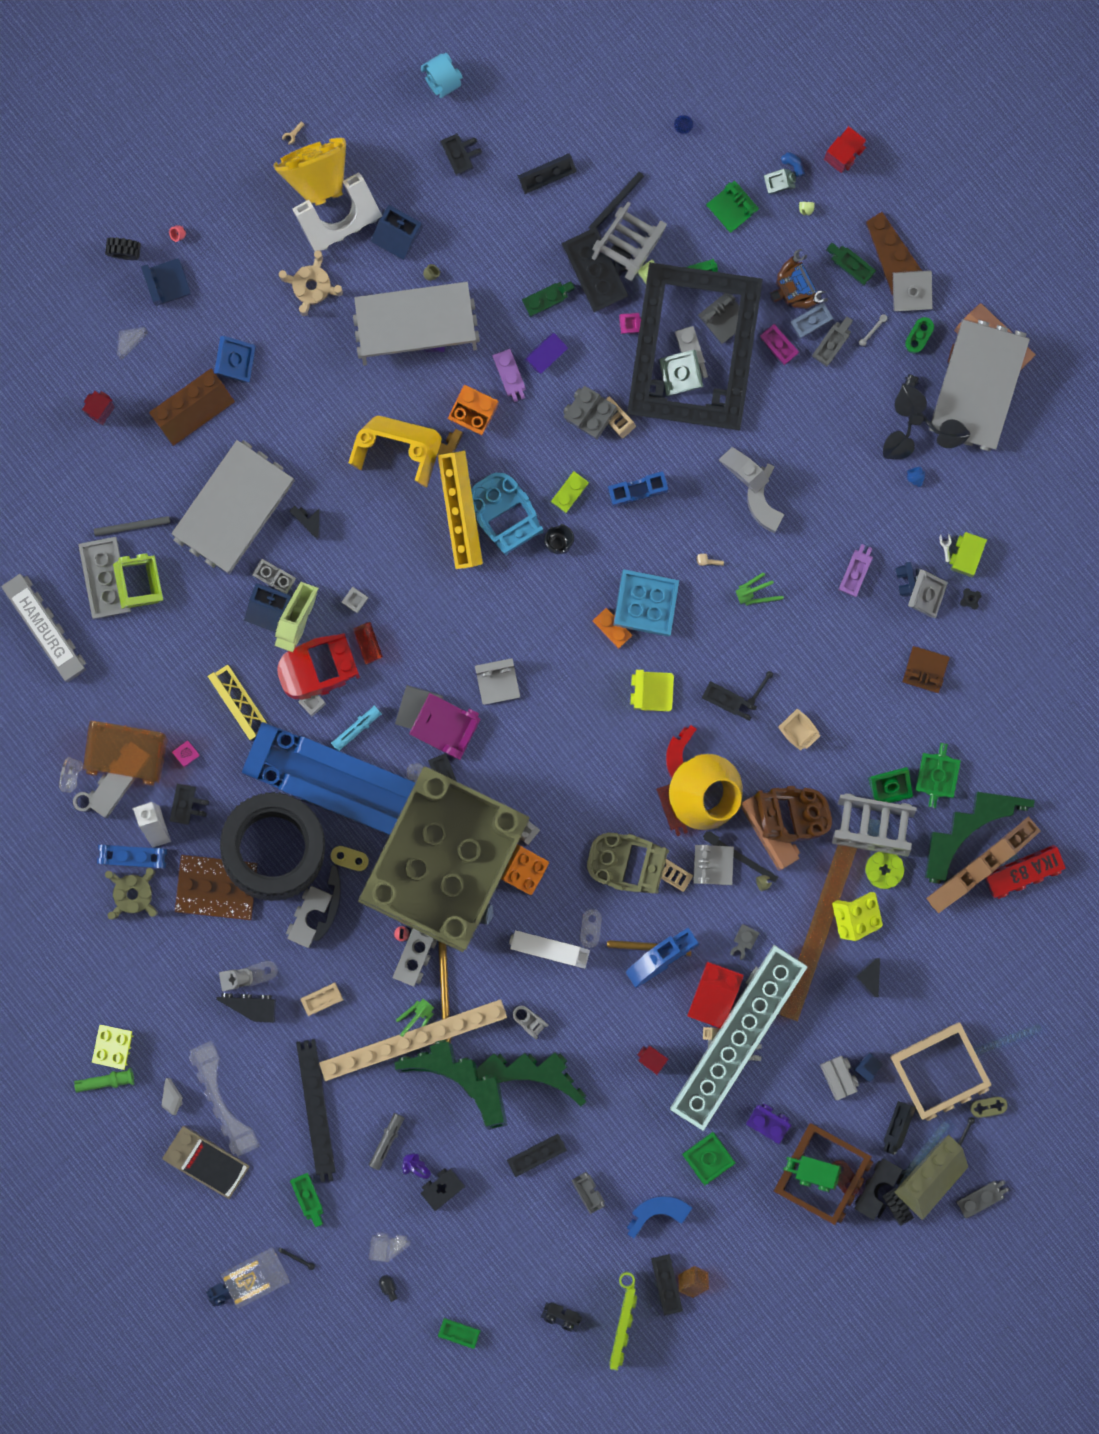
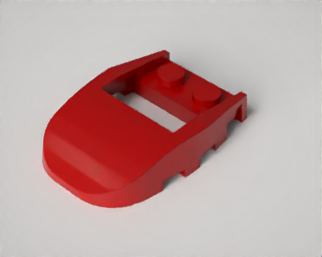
M345 634L315 638L295 647L293 652L288 651L281 657L277 669L284 692L289 697L297 700L308 699L311 696L320 694L322 696L329 694V691L346 685L347 680L355 676L356 679L360 678ZM328 643L339 677L319 682L308 649Z

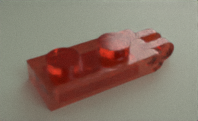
M670 784L656 790L670 830H675L676 835L680 836V827H682L684 834L688 833L686 825L677 818L672 805H670Z

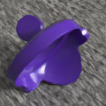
M418 1154L405 1155L402 1164L404 1175L408 1174L411 1170L416 1176L423 1179H428L431 1176L430 1170L425 1166V1162L419 1160ZM413 1167L420 1169L425 1175L420 1174Z

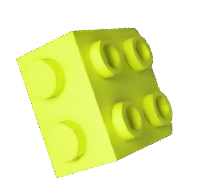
M636 670V674H632L631 686H635V693H631L630 705H634V710L671 711L674 675L672 673Z
M869 892L852 902L837 900L832 903L841 939L857 941L880 929L883 925L875 892Z

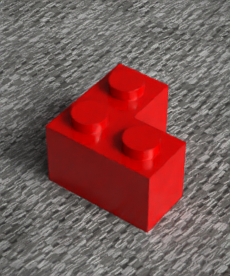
M848 126L840 137L838 136L827 150L824 160L840 173H843L845 169L848 171L855 163V156H860L866 149V146H864L866 139Z

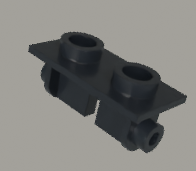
M546 1302L540 1316L545 1322L561 1325L566 1331H577L582 1316H579L580 1313L566 1309L563 1315L561 1314L562 1306L553 1302Z

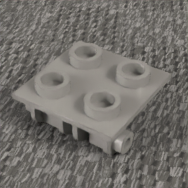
M695 845L694 883L732 885L734 847Z

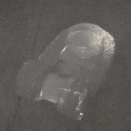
M67 757L64 760L59 781V788L62 792L71 793L77 787L78 772L83 768L81 761L71 757Z

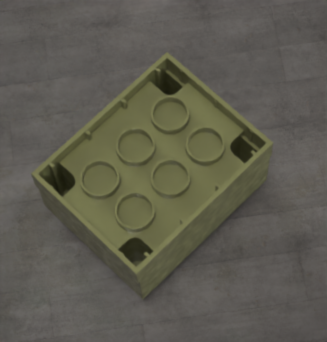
M424 766L358 902L463 952L468 947L530 817Z

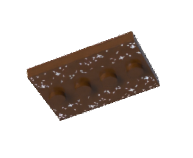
M181 855L174 912L252 920L254 898L245 894V892L234 885L224 869L222 859ZM245 862L250 869L257 873L258 863Z

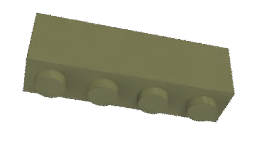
M947 1135L933 1147L894 1192L922 1220L967 1170L968 1164L963 1148L950 1135Z

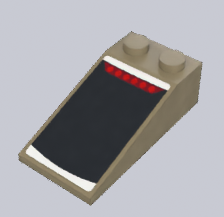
M186 1125L182 1126L162 1158L178 1170L230 1199L250 1167Z

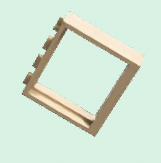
M960 1022L890 1056L922 1120L926 1118L929 1121L937 1117V1112L941 1110L947 1112L954 1108L953 1104L959 1101L963 1104L972 1099L971 1095L977 1092L981 1095L989 1091L988 1087L991 1086ZM959 1033L983 1082L924 1111L899 1061Z

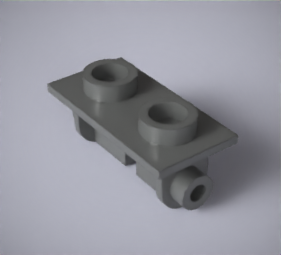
M584 1172L571 1180L589 1214L605 1207V1200H603L598 1190L594 1191L593 1189L596 1185L590 1174L588 1175L587 1172Z

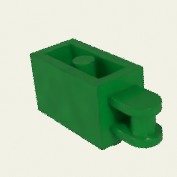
M802 1156L801 1160L791 1157L786 1158L788 1162L783 1170L797 1174L796 1179L800 1180L799 1184L811 1187V1184L819 1186L818 1190L828 1193L830 1189L835 1191L841 1172L840 1166ZM795 1163L800 1164L798 1171L793 1170Z

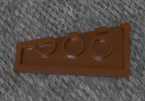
M880 212L866 221V225L878 254L879 262L882 265L891 295L893 296V272L922 270L884 213Z

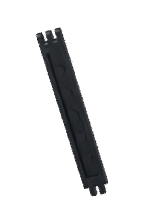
M311 1039L312 1047H309L308 1040H304L305 1048L301 1049L300 1041H297L296 1045L316 1176L320 1175L321 1183H324L325 1174H328L329 1182L333 1181L332 1173H336L316 1039Z

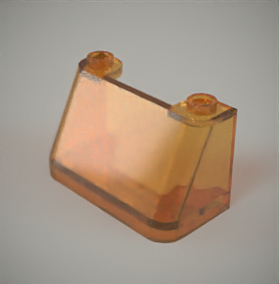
M90 721L83 770L86 771V774L93 776L106 772L139 778L143 780V784L154 786V783H160L168 738L160 732Z

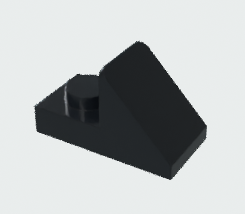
M294 506L290 513L318 540L320 538V509L308 519L307 516L309 514L302 507L298 509Z

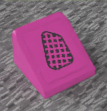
M186 741L172 752L184 767H187L200 756L189 741Z

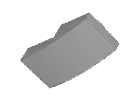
M264 559L260 560L252 576L285 594L288 593L296 579Z

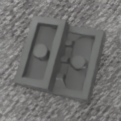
M407 685L395 724L412 729L429 693L443 699V695Z

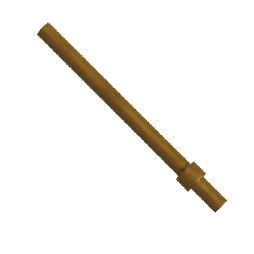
M438 941L443 1020L450 1017L446 944ZM453 1037L445 1039L446 1042L449 1041L451 1043V1039H453Z

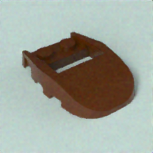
M787 786V788L782 789L773 788L767 793H763L760 790L754 796L758 803L764 838L783 842L810 840L826 834L832 826L829 804L826 798L817 790L811 788L796 789L795 786ZM778 800H787L795 834L785 832Z

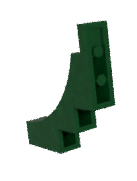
M976 792L972 814L953 812L950 834L931 832L925 878L929 879V883L940 884L941 881H945L955 852L971 833L992 820L1012 816L1014 806H1017V810L1028 811L1029 808H1034L1035 800Z

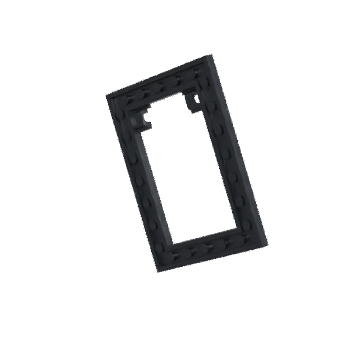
M649 262L627 414L740 431L763 279ZM665 284L741 295L727 390L714 388L711 404L701 406L668 401V398L662 397L665 381L652 379ZM650 385L656 386L655 393L650 392ZM720 395L726 396L725 403H720Z

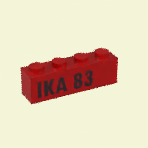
M1051 845L998 867L985 878L991 895L994 898L1000 899L1009 895L1008 892L1025 889L1027 884L1032 882L1033 884L1040 883L1044 880V877L1059 875L1062 873L1061 870L1066 869L1058 847Z

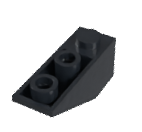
M221 993V997L216 999L254 1022H275L276 999H271L272 995H260V999L252 998V994H241V998H235L231 993Z

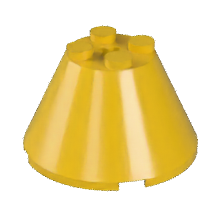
M344 138L329 139L330 143L321 145V142H316L297 149L280 158L281 163L277 164L275 162L273 165L274 169L306 201L309 200L311 204L321 205L329 197L337 198L343 195L342 181H344L346 141Z

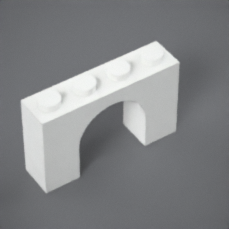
M360 173L342 181L352 201L350 213L342 221L337 223L323 222L309 200L292 208L314 251H323L334 242L343 240L345 236L360 231L362 227L375 223L382 217Z

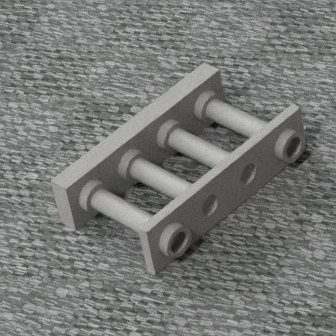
M627 202L624 208L620 207L615 215L617 218L602 240H597L592 250L595 252L592 259L596 260L600 252L626 266L625 269L628 272L625 278L632 281L662 237L667 224L660 221L657 227L648 225L627 213L631 203ZM624 219L649 233L648 236L650 237L646 236L644 238L620 223ZM617 230L641 244L642 249L633 247L614 236L613 233ZM608 241L634 255L633 258L635 259H627L606 247V243Z
M853 794L840 795L838 805L844 806L840 830H835L832 844L909 856L912 843L906 841L908 818L914 817L917 807H912V805L907 803L900 805L859 798ZM852 807L863 809L860 833L858 834L850 833L848 830ZM871 810L882 812L879 836L877 837L867 834ZM889 814L901 815L899 834L896 840L886 837Z

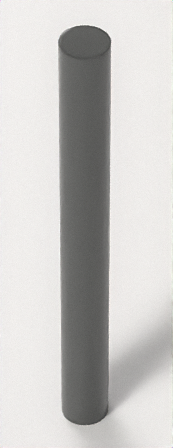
M170 516L95 528L94 534L99 536L170 524Z

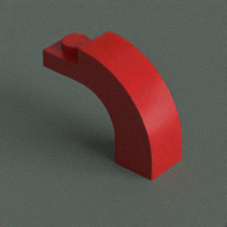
M692 725L689 728H683L678 735L681 737L680 740L673 736L668 745L666 767L671 779L676 770L684 763L682 757L683 749L697 730Z

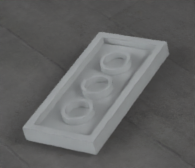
M117 537L78 544L92 619L131 612L130 608L121 609L113 564L119 561L118 558H120Z

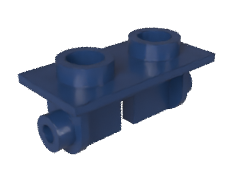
M238 1275L225 1281L227 1285L225 1289L222 1283L209 1288V1291L206 1293L209 1302L214 1307L221 1306L227 1300L244 1294L246 1291L244 1285L238 1288L234 1280L239 1277Z

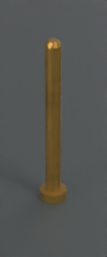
M607 941L608 948L650 951L658 945V943ZM691 951L686 953V956H691Z

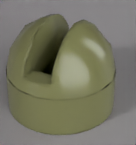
M429 264L423 271V276L427 281H433L440 275L438 267L433 264Z
M767 875L756 877V883L761 892L771 887L772 882L768 883L767 880L770 877Z

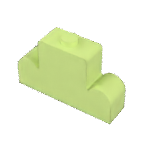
M300 582L279 620L275 637H277L275 646L290 652L294 651L303 634L308 615L313 608L319 588Z

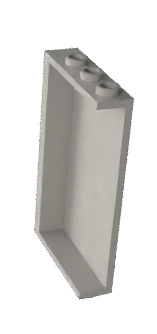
M468 282L354 297L356 315H353L354 326H358V331H355L356 343L360 342V347H357L358 359L362 358L363 366L367 365L366 357L466 343H472L473 350H477L476 343L480 342L479 332L474 331V326L478 325L476 314L472 315V310H475L474 298L470 299Z
M962 319L931 424L940 431V425L944 421L949 419L958 420L970 431V437L963 444L972 446L975 443L980 445V449L986 451L996 450L1030 339L1026 337L1027 333L1016 330L1014 334L1007 332V327L997 325L994 328L990 327V323L978 320V323Z
M236 440L171 533L175 537L173 541L182 547L184 544L190 547L189 552L197 557L203 556L206 558L205 563L213 568L217 566L229 575L295 482L291 476L282 471L284 468L276 462L272 464L267 461L268 457L260 451L258 453L251 450L252 446L244 440L242 442Z

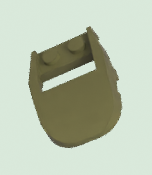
M604 833L599 835L591 845L587 868L593 879L614 887V889L658 894L669 850L635 835ZM633 845L647 848L638 886L623 882Z

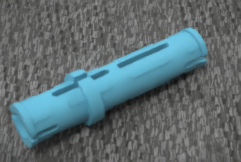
M374 705L362 717L359 716L358 720L331 744L337 751H340L365 728L368 729L369 725L382 713Z

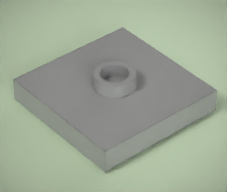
M931 270L893 272L894 311L932 309Z
M920 570L908 606L931 618H936L948 582L927 571Z

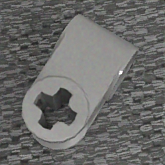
M248 968L219 972L222 991L248 986L253 981L252 972Z
M519 1005L513 1010L515 1021L536 1040L544 1027L549 1026L537 1014H534L523 1005ZM519 1009L526 1010L527 1016L525 1019L520 1020L516 1017V1012Z

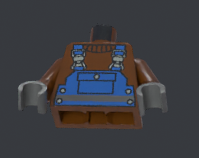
M803 249L796 250L794 256L787 260L778 272V279L776 280L778 289L769 293L774 303L784 299L787 306L792 305L794 308L808 309L819 302L828 301V298L821 299V295L826 293V291L817 292L803 263H799V261L807 258V255H804L802 258L799 256V252Z

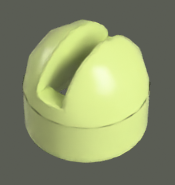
M799 202L801 214L811 215L814 211V203Z

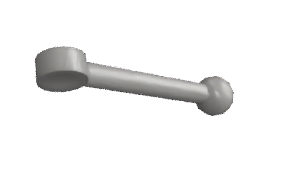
M881 315L878 323L864 339L859 341L860 346H865L867 344L866 341L877 328L887 321L886 315Z

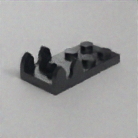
M596 227L561 243L562 250L568 257L569 264L576 274L593 313L628 297L611 258L600 252L596 260L592 259L595 252L592 250L597 240H602Z

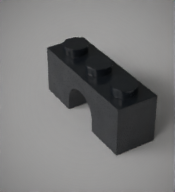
M884 1158L882 1161L877 1162L874 1167V1175L872 1178L869 1177L864 1185L866 1189L862 1195L860 1194L856 1198L854 1203L856 1205L855 1210L876 1222L879 1221L887 1207L886 1204L879 1200L878 1190L886 1184L898 1188L906 1174L905 1170Z

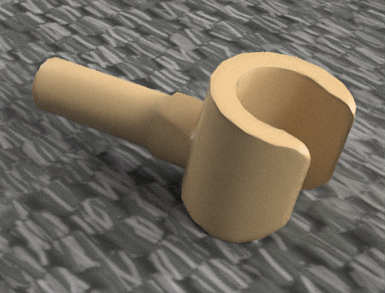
M300 122L291 133H285L282 140H285L287 136H291V141L288 145H292L295 142V136L304 126V123Z
M699 554L697 556V563L700 566L708 564L724 565V561L708 560L707 554Z

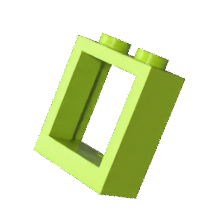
M145 553L139 554L137 558L130 559V556L118 558L119 561L113 564L121 609L158 604L163 601L155 555L148 556ZM146 564L151 594L128 598L122 567Z

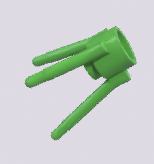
M765 573L759 574L735 590L740 604L745 603L746 606L754 603L783 600L784 597L774 596L751 599L754 597L753 592L774 583L769 581L752 589L748 587L765 576Z
M423 998L420 1002L416 1001L411 1008L396 1019V1022H399L414 1011L416 1013L400 1036L403 1037L419 1017L424 1019L426 1016L421 1027L426 1026L433 1016L432 1011L434 1007Z

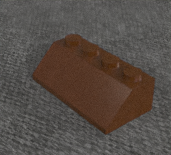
M210 368L149 413L171 444L175 446L234 404L235 401L217 375L214 374L212 368Z

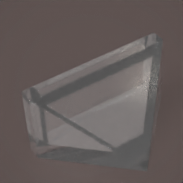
M144 327L119 331L117 355L121 360L148 334Z

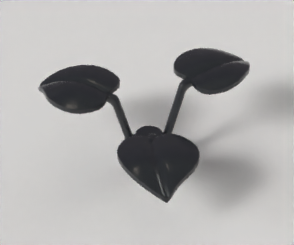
M903 383L895 399L894 407L898 414L909 418L907 434L905 435L902 431L891 433L884 442L883 455L886 459H904L909 457L915 449L913 439L908 438L911 434V426L920 425L923 421L936 434H939L936 441L943 448H955L962 445L970 437V431L962 422L955 419L944 421L940 425V431L937 430L927 417L923 415V411L927 407L925 396L918 389Z

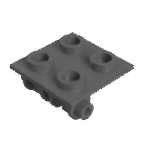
M724 293L698 315L721 344L726 342L736 332L739 304L732 294Z

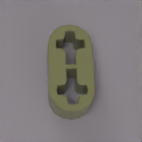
M1002 1097L980 1099L971 1104L970 1111L978 1118L998 1115L1006 1111L1007 1102ZM996 1100L1003 1103L1000 1111L997 1108H990V1105L996 1104ZM978 1103H980V1106H987L988 1108L982 1110V1114L974 1111Z

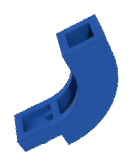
M661 1195L646 1199L632 1211V1214L638 1218L630 1221L627 1226L629 1230L627 1234L635 1238L646 1220L656 1214L669 1215L682 1224L691 1211L692 1206L672 1196Z

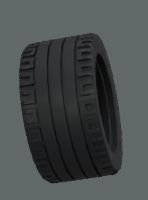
M265 792V794L253 795L252 798H247L239 806H236L227 817L220 837L221 859L230 880L245 894L264 901H280L292 898L309 887L321 870L325 855V837L322 825L314 811L306 803L301 802L300 799L294 796H288V794H282L281 792ZM269 817L282 818L291 822L299 829L305 841L304 856L297 867L287 874L276 877L263 876L254 872L244 862L240 852L241 840L246 830L258 820Z

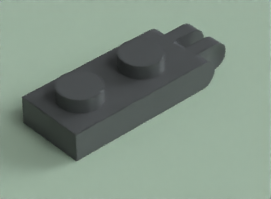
M994 1180L957 1200L956 1203L965 1219L1005 1198L1003 1194L1009 1191L1008 1187L1002 1190L999 1188L1006 1184L1005 1181L1002 1180L996 1183Z

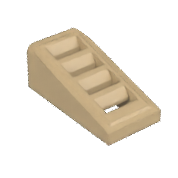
M609 396L606 400L616 405L618 412L608 424L623 439L636 425ZM622 416L623 418L615 425L614 422Z
M666 859L665 864L667 865L663 870L661 879L684 892L693 875ZM669 867H672L673 870L671 871L668 878L665 877V874L668 871ZM679 871L680 873L676 880L672 881L671 879L675 872ZM684 874L686 878L680 886L678 882Z

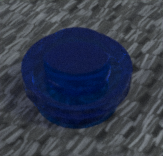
M687 115L678 116L674 122V128L680 134H687L693 128V121Z

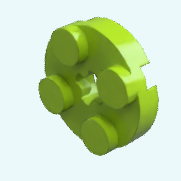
M877 852L867 860L865 866L866 876L870 883L877 888L888 889L894 887L903 878V861L898 855ZM886 864L890 872L882 875V871L879 868Z

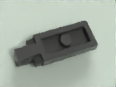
M846 316L842 324L837 322L833 325L812 357L828 367L851 333L848 328L853 320Z

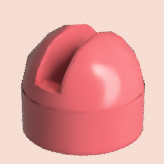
M177 225L170 228L169 235L173 241L177 242L185 238L186 231H184L182 226Z
M399 926L395 929L394 936L398 941H406L410 936L408 928ZM400 929H404L403 939L400 938Z

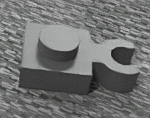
M742 924L734 939V942L738 943V945L732 948L730 955L733 956L734 952L739 950L741 952L739 959L742 960L745 957V948L751 950L759 932Z

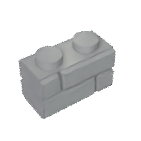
M840 1055L820 1064L836 1101L857 1092L856 1087L859 1084L855 1075L851 1077L848 1069H851L847 1058L843 1059V1056Z

